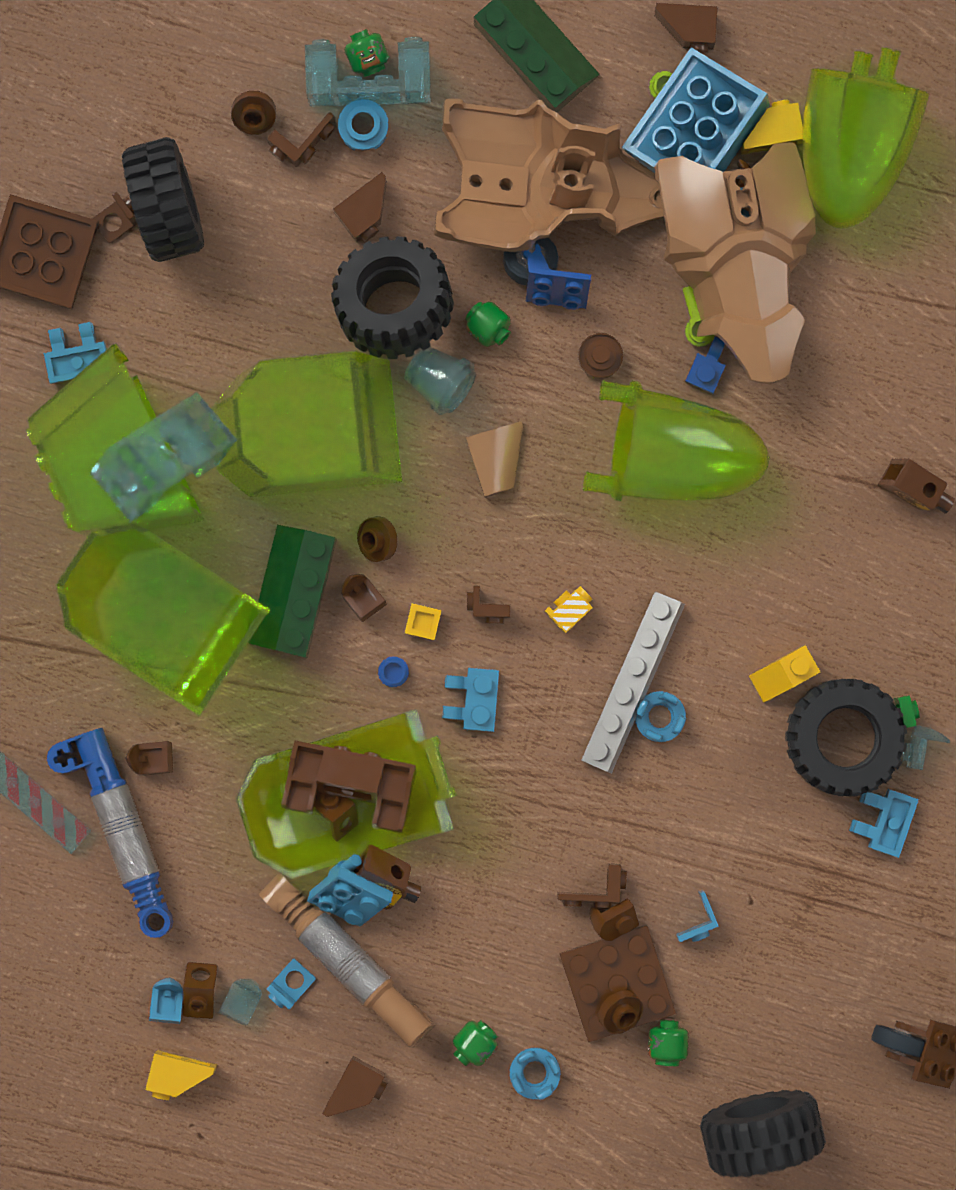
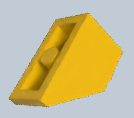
M789 100L773 102L771 104L772 107L767 108L743 143L741 154L766 151L773 144L792 142L795 145L802 144L805 136L798 102L790 104Z
M806 645L752 673L749 675V678L764 703L820 673V670Z
M157 1050L153 1056L145 1090L151 1091V1096L154 1098L170 1100V1096L177 1097L213 1075L217 1065Z

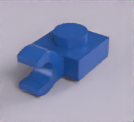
M715 337L706 357L697 353L685 380L686 383L711 394L714 393L726 366L717 362L725 346V343L720 338Z

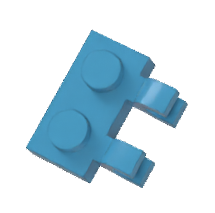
M93 323L78 324L83 346L68 349L65 347L63 329L48 330L52 352L43 354L50 384L111 372L106 344L104 341L96 343Z
M468 668L467 677L445 675L444 688L466 689L465 708L443 706L442 718L463 720V729L494 732L499 670Z
M887 789L885 797L869 792L861 794L859 802L879 808L880 812L875 827L853 819L849 831L871 838L868 845L869 848L899 858L919 799Z

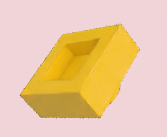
M412 603L405 634L435 640L442 610Z

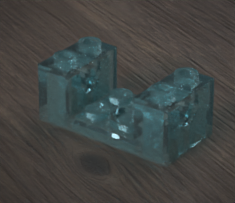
M408 37L404 39V42H398L399 79H393L392 75H377L374 77V80H362L361 76H345L344 81H339V57L336 44H330L329 40L312 41V45H305L306 96L309 106H343L355 100L363 99L374 101L377 104L431 103L429 41L423 42V38Z
M198 392L107 448L90 474L126 517L133 521L153 508L166 489L192 472L198 478L220 464L237 439ZM164 442H168L176 453L168 451L164 446Z

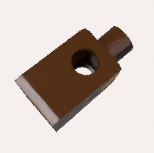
M892 458L878 483V486L921 510H933L936 508L946 514L952 508L955 498L944 492L947 487L945 481L911 459Z
M369 844L360 855L362 863L354 870V873L393 892L391 903L383 909H391L400 898L416 903L421 893V886L409 882L410 864Z

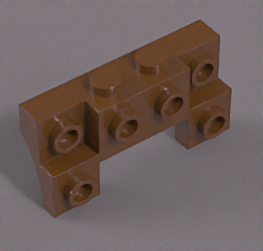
M295 740L290 756L288 776L281 806L283 809L312 814L318 792L375 803L376 808L372 827L403 833L410 807L409 800L417 773L416 765L384 759L373 752L359 754L343 746L330 748Z

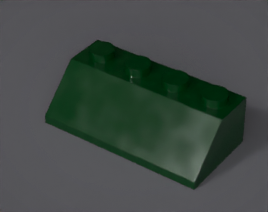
M492 0L474 16V26L535 95L544 102L547 108L555 112H559L600 76L597 70L534 0Z
M277 524L248 644L308 658L337 542L336 537Z

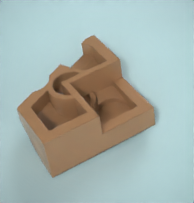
M522 421L466 437L484 498L514 489L523 431Z

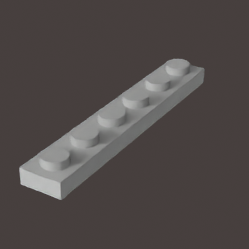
M654 592L581 761L612 774L637 717L638 707L647 694L685 607L684 603Z

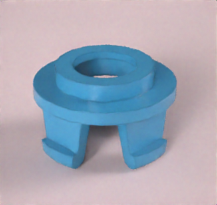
M367 99L355 100L346 105L341 111L338 119L339 134L344 143L352 150L377 149L386 139L389 125L388 118L383 108L376 102ZM362 112L368 113L374 119L372 131L364 135L358 134L352 128V119L355 115Z
M657 691L646 695L640 703L635 723L640 733L647 739L655 742H666L675 738L682 731L686 721V713L683 704L676 696L668 692ZM658 705L665 706L671 713L669 724L663 728L654 727L648 717L650 710Z
M525 1049L517 1054L511 1063L510 1080L512 1086L518 1094L526 1098L545 1099L553 1093L559 1084L561 1074L558 1061L545 1049ZM537 1061L544 1065L546 1077L542 1082L532 1084L525 1079L523 1074L524 1068L529 1062Z

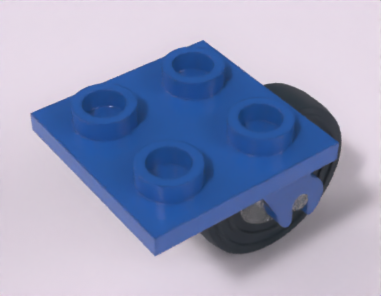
M550 238L537 239L529 250L504 251L503 265L506 273L516 283L527 286L526 302H533L538 306L559 305L570 310L586 309L591 274L557 271L558 251Z

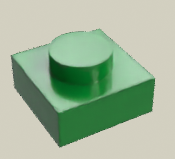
M910 695L894 698L896 708H900L903 717H901L903 725H906V728L917 726L915 719L920 718L916 700L911 701Z

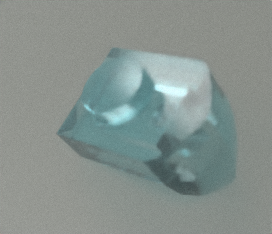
M914 726L910 743H907L906 753L903 752V761H907L906 768L923 770L927 740L950 743V740L931 728Z
M242 978L234 981L218 1012L247 1026L262 996L260 986L251 978Z

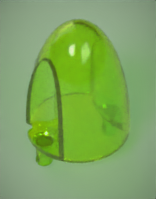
M881 47L876 75H872V77L868 76L874 55L870 53L865 54V52L854 51L850 73L830 69H811L806 93L802 133L804 174L809 196L816 212L824 222L834 228L845 229L856 226L868 218L882 204L898 180L917 139L930 94L923 90L897 83V80L894 79L901 51H892L893 49Z
M602 380L599 400L622 403L613 445L611 476L586 471L583 480V491L610 494V498L614 501H621L623 495L663 500L719 499L734 495L753 486L767 471L770 458L764 441L753 428L736 416L689 400L642 390V385L639 381L632 380L629 385Z

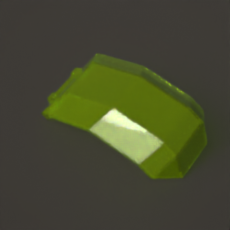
M416 709L310 742L311 744L330 748L343 746L359 754L373 752L384 759L416 765L417 773L409 800L410 807L403 833L372 827L376 804L349 798L356 805L359 823L338 842L333 839L330 822L314 809L312 814L283 809L281 802L293 748L254 760L236 797L254 858L292 879L336 865L354 854L360 856L369 844L384 850L454 829L445 799L457 796L455 787H451L438 746L441 745L439 736L425 738ZM350 817L341 823L339 830L347 825Z

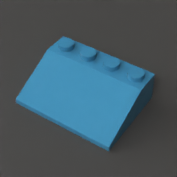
M691 47L623 144L622 149L653 173H655L654 167L658 160L684 156L701 165L725 172L767 108H769L768 95Z

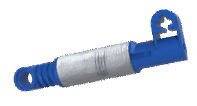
M103 727L53 745L47 754V762L52 770L58 773H72L85 768L92 787L90 796L92 797L95 811H97L99 823L102 825L101 828H105L103 832H105L104 835H107L105 838L109 849H111L110 852H112V858H114L117 872H119L121 884H123L124 889L129 890L130 894L134 893L135 897H132V901L137 900L138 904L134 906L135 909H140L137 915L142 932L152 938L167 934L171 930L174 920L166 902L162 903L161 901L164 895L159 896L158 892L162 891L161 887H156L159 884V869H157L158 866H156L157 863H155L152 849H150L151 846H149L143 825H141L142 822H139L140 818H138L137 808H135L136 805H134L135 802H133L127 782L120 777ZM75 742L83 764L79 765L77 758H69L67 766L65 763H59L58 758L62 756L61 751L73 753L74 750L71 743ZM153 913H158L164 918V926L161 930H154L149 925V918Z

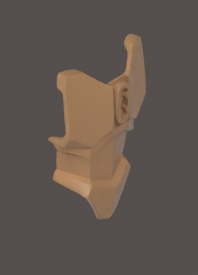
M462 99L445 100L442 110V131L457 156L462 168L460 196L443 210H437L434 223V235L436 237L468 245L516 252L529 250L537 239L547 238L563 222L596 220L600 228L616 236L633 227L664 218L659 184L656 181L655 173L639 165L620 149V124L609 126L606 129L572 124L557 112L547 108L542 100H537L527 109L521 110L466 104ZM475 181L480 186L473 187L470 182ZM506 185L510 190L505 191L500 186Z
M792 142L773 144L766 155L753 167L725 172L701 165L684 156L658 160L654 167L655 178L659 184L667 229V247L664 253V261L671 264L676 273L694 291L701 319L697 337L713 334L719 337L737 358L751 381L772 384L788 376L795 347L805 323V319L796 306L790 304V275L792 270L806 255L807 244L816 234L813 204L796 145ZM735 179L743 181L744 187L742 190L736 185ZM741 209H746L750 217H744L741 214Z

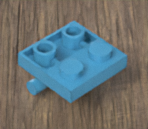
M354 854L347 860L340 861L329 870L328 876L309 892L307 902L318 906L322 911L330 912L344 919L349 924L360 927L391 903L393 892L355 874L354 870L361 865L362 859L359 855Z

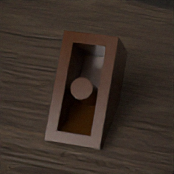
M656 3L654 16L682 48L692 47L702 54L707 53L708 49H714L716 43L717 6Z
M383 172L333 208L334 214L356 243L361 239L366 242L379 232L377 227L381 225L387 183Z
M353 1056L322 1114L329 1117L370 1105L373 1098L379 1100L388 1084L383 1081L385 1073Z

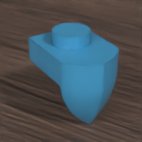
M169 977L159 980L153 985L149 1021L180 1024L183 987L178 981Z

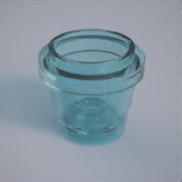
M429 347L424 351L420 349L406 369L404 379L431 404V410L439 415H443L446 412H453L463 402L473 386L476 373L474 372V364L466 358L458 359Z

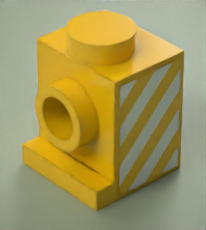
M579 586L572 594L566 590L553 602L557 606L554 611L548 607L544 612L566 633L593 608L589 604L592 598Z

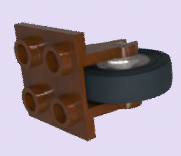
M897 1020L894 1029L882 1025L875 1026L871 1040L888 1048L886 1057L915 1067L912 1080L950 1089L951 1083L956 1077V1026L930 1020L927 1030ZM912 1033L927 1038V1040L925 1041L919 1037L913 1036ZM905 1054H908V1055H911V1056H915V1057H919V1058H921V1059H920V1061H919V1060H916V1059L907 1057V1056H905Z

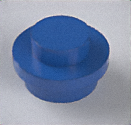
M388 657L381 662L378 668V675L381 682L386 686L398 687L406 682L409 676V668L403 659Z

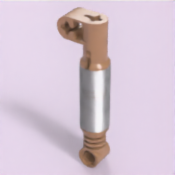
M281 871L258 893L279 915L284 913L283 919H289L288 924L290 926L294 925L293 929L296 931V937L303 943V946L308 948L314 954V957L323 963L325 968L333 976H336V979L341 981V984H344V987L357 998V1001L366 1008H372L409 1047H415L436 1026L420 1007L410 1003L393 987V980L384 972V969L379 967L373 961V958L368 957L366 951H363L361 946L356 941H353L349 934L338 926V923L327 912L316 907L311 908L312 904L306 903L307 898L305 896L301 897V890Z

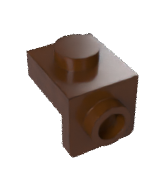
M473 586V592H467V611H473V617H484L485 623L504 624V618H510V605L479 604L480 586Z

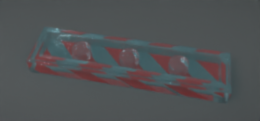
M0 751V793L72 854L91 833L92 829Z

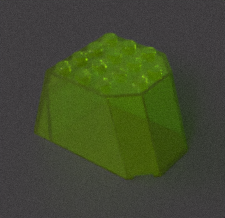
M117 343L106 349L27 419L29 428L26 429V432L33 446H36L39 452L34 455L41 471H45L51 477L52 482L48 483L54 499L59 500L64 505L65 511L61 512L68 529L72 528L73 531L91 539L201 522L204 520L203 515L137 375L131 378L124 363L129 360L124 350Z
M358 351L261 360L239 374L210 409L216 470L250 498L402 482L390 360L377 358V356Z
M136 522L91 531L56 584L66 630L198 716H200L269 611L267 607Z

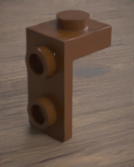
M329 112L299 148L274 129L267 138L268 144L271 146L269 151L281 162L287 159L296 167L301 162L306 164L315 154L316 149L314 147L320 139L327 140L335 130V116Z
M608 863L606 894L557 892V899L563 900V906L579 907L582 906V901H594V907L611 908L613 907V902H620V889H626L627 871H621V864Z

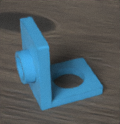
M703 890L698 893L709 921L677 933L676 936L679 942L689 938L693 942L702 940L710 936L709 930L719 927Z
M293 958L267 987V990L270 992L268 997L280 1008L286 1006L290 1010L300 996L316 980V977ZM291 971H299L304 977L303 985L297 989L290 988L286 983V976Z

